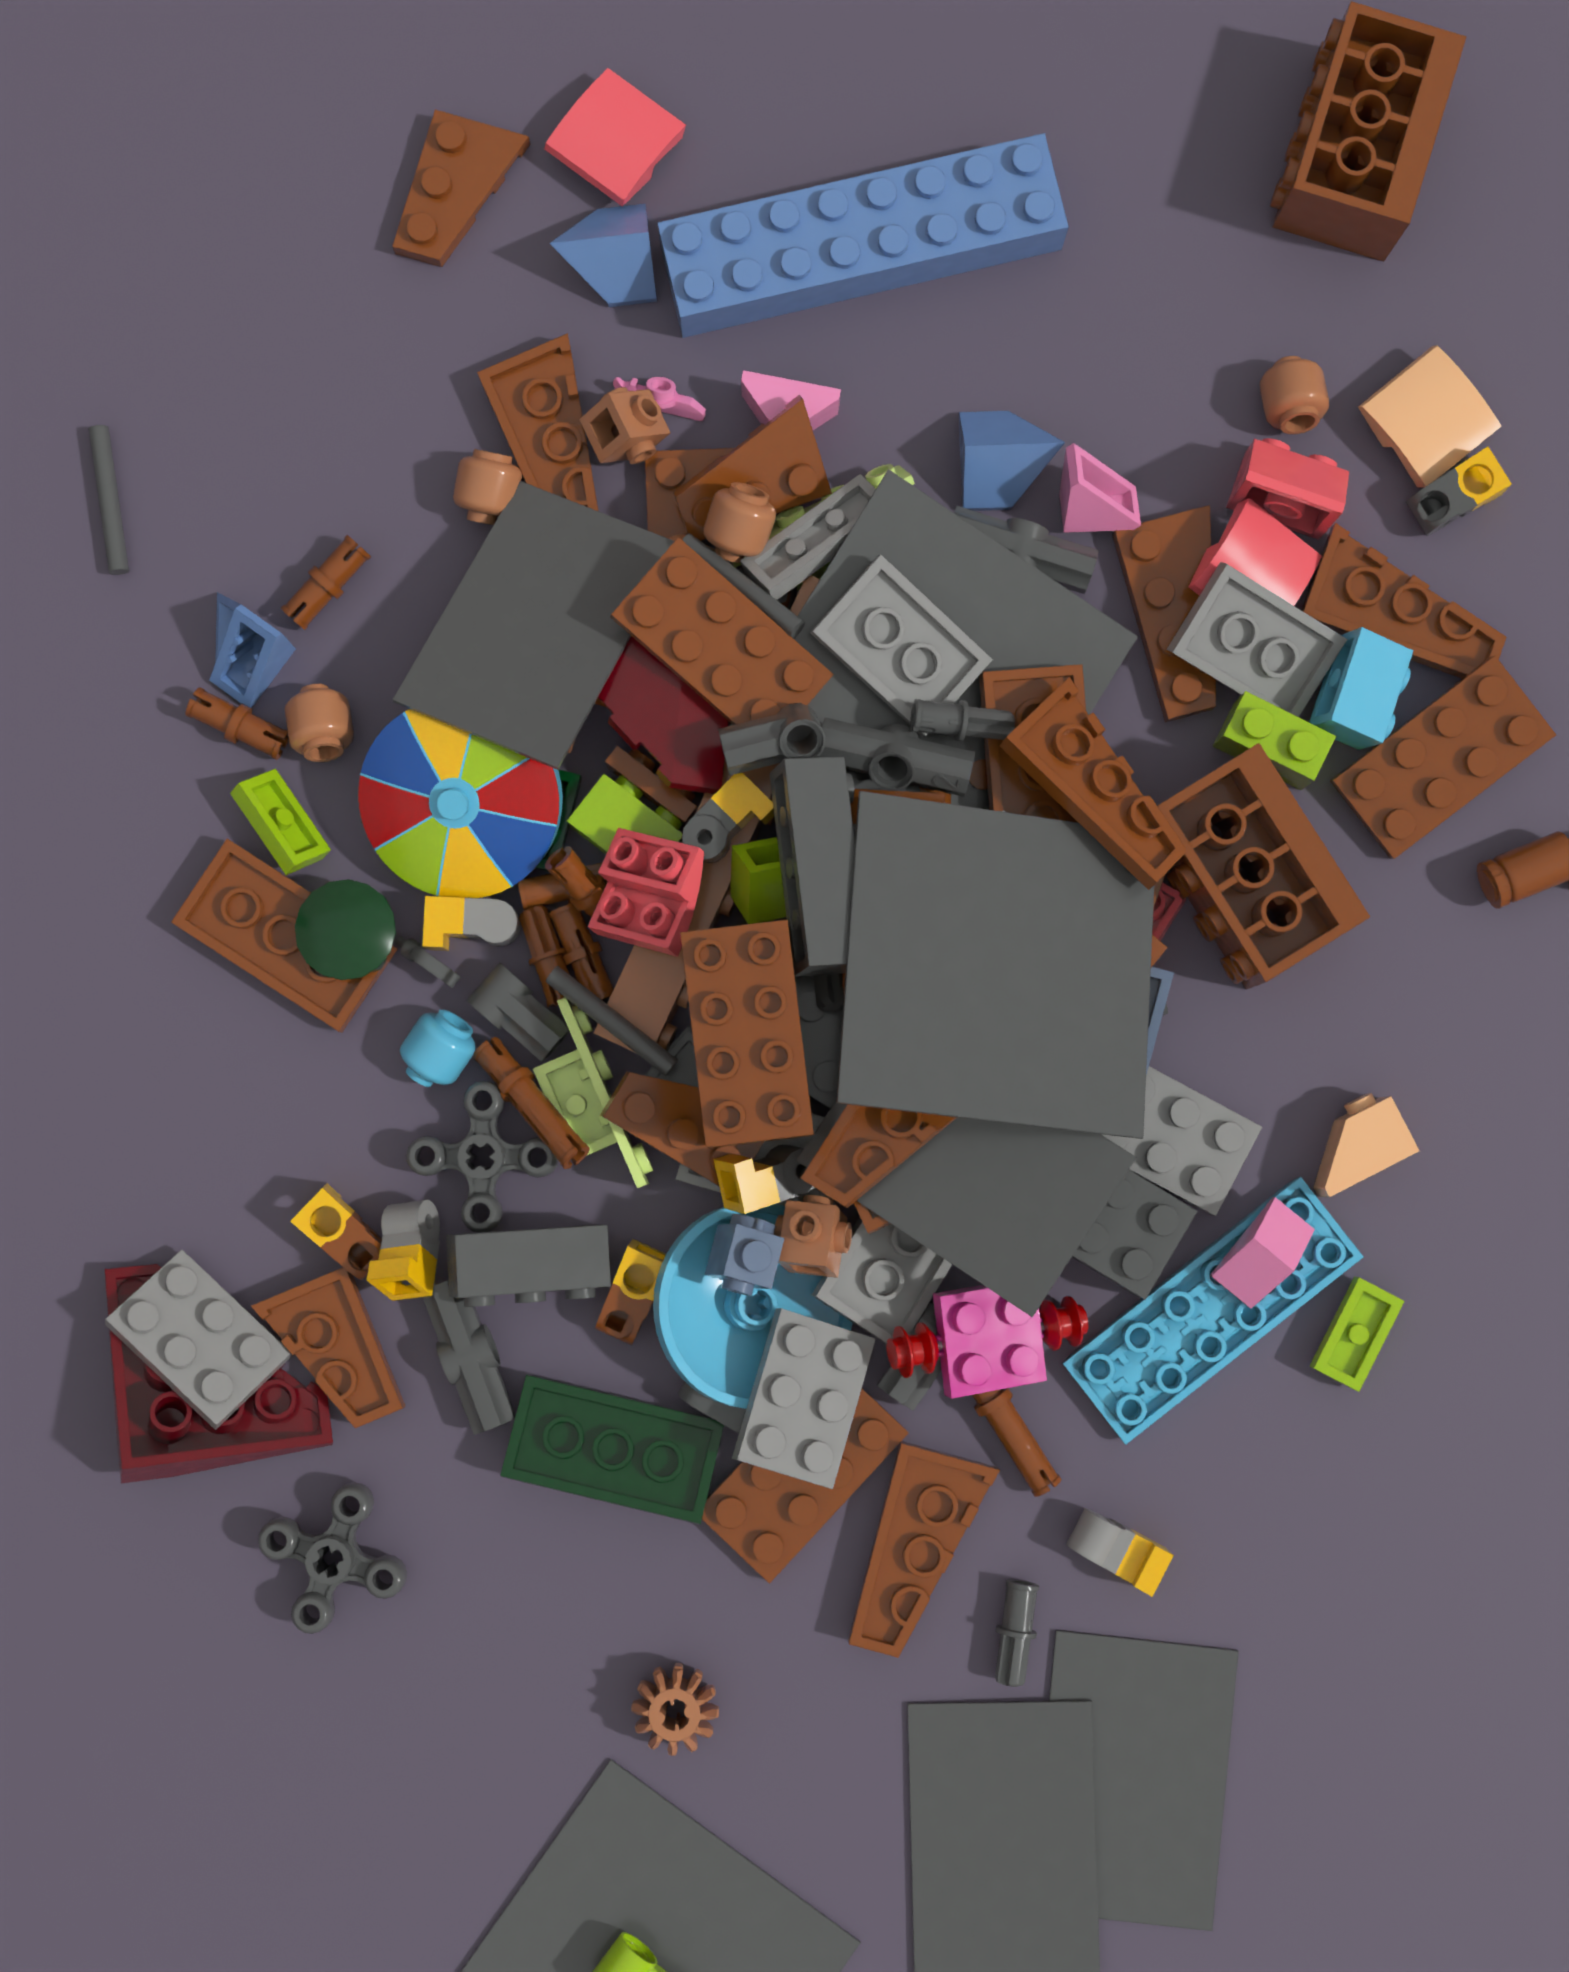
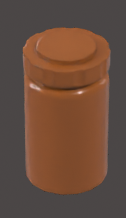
M1557 831L1497 855L1493 859L1480 862L1477 865L1478 880L1490 904L1494 908L1500 909L1509 905L1510 902L1520 901L1569 881V839L1567 836Z

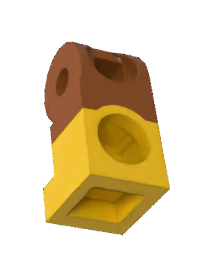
M326 1183L290 1222L349 1273L360 1280H364L367 1277L370 1261H375L379 1258L382 1237L362 1221L363 1218L341 1199L342 1196Z
M635 1239L631 1240L595 1326L596 1330L633 1345L643 1321L653 1305L656 1279L666 1253Z

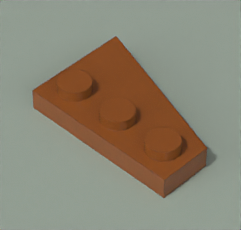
M435 109L392 247L395 254L443 267L476 221L475 215L491 193L495 194L505 181L504 175L517 157L521 158L531 145L529 136Z
M342 1267L251 1305L262 1320L265 1319L282 1339L281 1342L292 1355H296L316 1379L315 1382L354 1428L406 1407L354 1277L345 1268Z

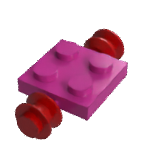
M979 1285L933 1293L937 1335H934L923 1322L916 1324L914 1334L908 1335L902 1326H897L893 1331V1338L887 1340L886 1348L891 1367L894 1370L899 1369L904 1378L911 1377L913 1368L917 1365H920L926 1374L933 1373L940 1357L944 1395L953 1399L1047 1381L1043 1342L1052 1351L1058 1350L1061 1347L1062 1339L1064 1338L1067 1339L1071 1346H1080L1083 1335L1088 1332V1317L1082 1305H1077L1071 1296H1065L1061 1300L1060 1308H1056L1050 1300H1044L1032 1318L986 1286Z

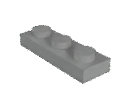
M859 474L769 539L759 555L743 558L740 562L744 573L755 584L778 600L834 558L876 488Z

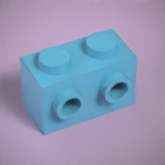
M1363 627L1341 635L1348 640L1324 676L1309 723L1335 735V740L1357 750L1382 744L1392 732L1396 719L1393 712L1399 694L1409 682L1411 671L1408 666L1414 651Z

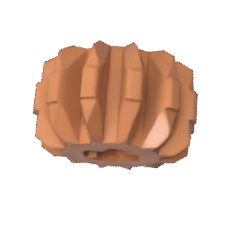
M675 1663L672 1673L673 1678L669 1679L660 1666L655 1668L653 1677L656 1685L649 1681L641 1680L637 1690L644 1699L634 1700L631 1706L633 1713L644 1716L636 1722V1732L641 1734L653 1730L648 1746L654 1750L660 1745L662 1739L669 1741L667 1751L671 1756L677 1754L678 1741L683 1740L690 1752L697 1750L698 1741L695 1733L701 1737L710 1738L713 1734V1727L707 1720L719 1717V1706L707 1703L716 1695L714 1685L697 1688L703 1676L702 1671L699 1669L693 1671L688 1680L682 1678L684 1670L682 1663ZM675 1699L684 1702L685 1716L681 1717L679 1712L676 1719L667 1716L668 1705L666 1702L670 1701L671 1706L674 1705Z

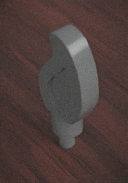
M402 936L396 939L395 944L401 948L402 956L411 962L415 961L451 988L461 978L460 975L426 952L423 946L412 938L406 940Z

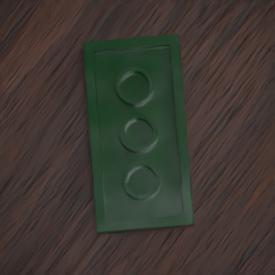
M526 1375L500 1476L701 1525L724 1425L714 1419Z

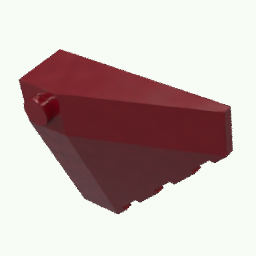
M631 636L598 696V699L612 713L607 723L633 750H636L641 744L661 764L656 774L669 788L715 794L722 787L725 759L718 729L728 727V720Z
M158 1264L105 1269L108 1316L162 1267ZM109 1329L121 1484L175 1477L333 1444L328 1396L312 1381L307 1387L282 1369L285 1364L215 1430Z

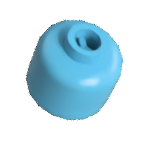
M439 1010L438 1013L422 1014L400 1047L401 1057L408 1066L406 1069L407 1075L425 1087H431L433 1083L441 1085L454 1083L476 1049L475 1042L471 1036L473 1033L472 1027L461 1017L447 1010Z

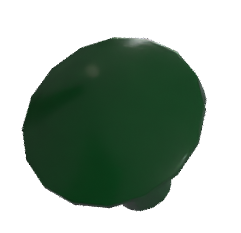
M350 879L328 882L311 892L299 908L294 926L297 947L306 963L320 974L339 980L362 978L369 973L380 970L385 964L387 956L391 953L396 936L394 913L386 897L370 885Z

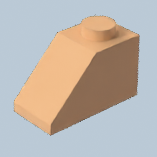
M1371 1092L1344 1105L1347 1114L1335 1119L1313 1187L1318 1197H1331L1420 1151L1391 1096L1375 1099Z

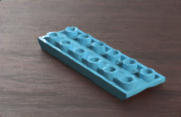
M1297 1177L1151 1290L1146 1300L1141 1298L1072 1352L1062 1364L1126 1445L1364 1256L1301 1177ZM1272 1197H1276L1315 1230L1295 1271L1251 1309L1214 1280L1210 1274Z

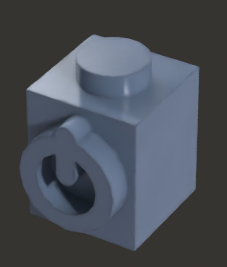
M732 1214L730 1224L717 1225L704 1275L723 1280L722 1289L742 1295L752 1296L754 1288L772 1289L785 1238L774 1235L776 1225L766 1220Z

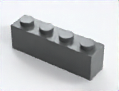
M844 757L783 759L769 774L794 976L846 973L856 824L852 822L850 806L854 799V781L852 775L846 773Z

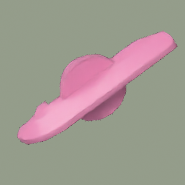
M616 377L613 381L614 389L626 387L628 391L650 389L663 413L696 421H703L705 418L706 409L693 397L678 394L675 383L668 378L652 377L647 380L646 386L639 385L637 378H632L626 382Z

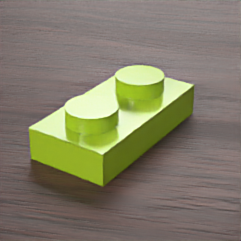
M276 769L242 781L230 792L285 875L323 860L331 851Z
M1354 1276L1309 1367L1359 1392L1405 1301L1360 1277Z

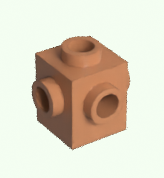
M626 387L614 389L605 394L594 407L579 419L600 463L629 460L630 464L641 463L652 457L657 452L655 446L671 433L661 414L660 406L655 401L650 389L628 391Z
M818 1195L803 1196V1202L786 1200L784 1215H779L776 1219L774 1235L785 1238L778 1263L789 1273L838 1278L842 1253H848L850 1249L852 1226L850 1222H847V1217L836 1205H833L834 1201L832 1199Z

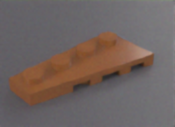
M1210 505L1143 522L1135 530H1115L1112 534L1165 723L1211 711L1216 707L1215 679L1166 650L1199 597L1198 594L1189 588V585L1207 548L1211 547Z

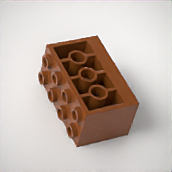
M1353 1L1350 2L1342 20L1333 18L1325 41L1321 42L1313 63L1312 72H1315L1311 87L1308 86L1298 112V117H1301L1297 132H1294L1290 139L1284 157V162H1287L1283 177H1280L1271 199L1270 207L1278 209L1272 228L1384 262L1411 222L1467 36Z
M1260 743L1157 805L1187 849V852L1170 869L1171 872L1166 875L1168 882L1173 889L1180 892L1179 896L1182 900L1187 897L1198 913L1193 917L1198 930L1208 942L1215 940L1225 956L1220 959L1221 965L1234 984L1237 985L1241 982L1247 990L1266 983L1370 918L1367 910ZM1212 825H1216L1221 830V837H1217L1213 833ZM1240 868H1244L1249 875L1248 880H1244L1239 873ZM1267 910H1271L1275 915V923L1269 921L1266 914Z
M788 919L680 932L706 1148L814 1135Z

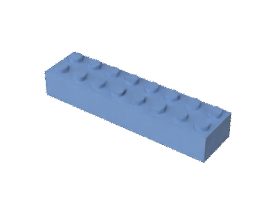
M1045 133L657 223L660 247L682 338L1062 250L1069 228Z

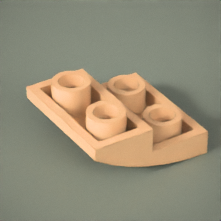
M1438 345L1430 347L1358 406L1382 447H1392L1415 485L1423 488L1437 480L1501 427L1498 419L1478 390Z

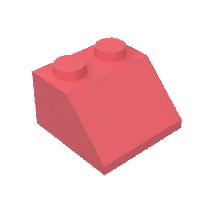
M1254 438L1244 454L1226 508L1234 510L1238 503L1250 498L1289 530L1319 540L1343 513L1346 504L1349 471L1337 467V462L1329 457L1316 454L1307 457L1290 451V446L1280 440L1265 438L1260 441Z

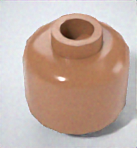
M1298 356L1281 358L1275 362L1273 367L1265 372L1260 380V394L1265 418L1272 427L1280 429L1284 433L1301 434L1312 430L1318 425L1320 419L1323 418L1329 409V397L1322 368L1314 361L1301 359Z
M474 449L473 456H466L460 460L453 500L457 506L468 510L467 520L490 525L495 524L497 516L500 515L510 502L522 479L520 469L512 465V456Z
M733 482L730 484V488L721 489L714 494L704 524V536L712 545L716 546L714 552L724 560L741 563L740 561L744 557L756 556L763 551L776 519L775 508L768 502L769 495L765 491L749 484Z
M310 684L304 686L285 705L289 744L297 753L304 755L307 760L313 762L335 760L344 753V750L354 740L349 701L341 692L329 689L324 684Z

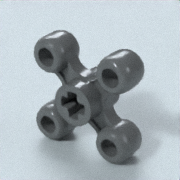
M479 1081L469 1086L464 1094V1108L469 1114L471 1122L469 1133L465 1139L458 1143L448 1144L432 1136L419 1137L408 1147L406 1159L411 1170L418 1175L432 1176L445 1169H455L464 1174L469 1183V1193L462 1205V1221L473 1232H490L498 1226L503 1215L502 1205L497 1199L495 1190L500 1176L508 1170L516 1169L532 1177H545L554 1172L559 1161L539 1137L531 1138L525 1143L518 1145L509 1144L504 1141L498 1133L497 1121L504 1109L505 1102L496 1084L488 1081ZM487 1091L492 1097V1104L487 1110L482 1111L477 1106L476 1101L479 1094ZM475 1146L480 1148L491 1146L495 1153L489 1156L494 1161L491 1168L488 1166H474L472 1160L477 1156L472 1151ZM425 1147L432 1148L435 1153V1159L429 1166L423 1164L420 1159V1153ZM536 1148H542L547 1153V1161L541 1167H536L531 1162V1153ZM479 1203L487 1205L490 1210L489 1218L485 1222L478 1221L474 1215L475 1207Z
M348 1483L335 1492L331 1500L332 1523L324 1533L317 1535L308 1534L301 1530L294 1520L282 1516L270 1520L259 1532V1549L266 1557L273 1560L297 1559L306 1566L307 1573L310 1576L309 1586L305 1593L296 1599L291 1611L294 1625L304 1633H318L330 1624L335 1613L334 1591L342 1582L349 1580L358 1581L366 1586L370 1594L382 1599L395 1596L406 1583L407 1570L402 1560L392 1555L369 1556L359 1548V1544L356 1541L357 1528L362 1521L369 1517L374 1506L372 1492L362 1483ZM347 1496H353L359 1501V1511H352L346 1506ZM274 1531H280L286 1536L285 1546L276 1543ZM329 1548L331 1553L338 1549L343 1556V1559L337 1564V1568L335 1562L328 1566L323 1559V1555L329 1551ZM379 1570L389 1571L393 1576V1583L386 1584L382 1582L379 1578ZM307 1605L316 1606L320 1612V1618L309 1616L306 1609Z

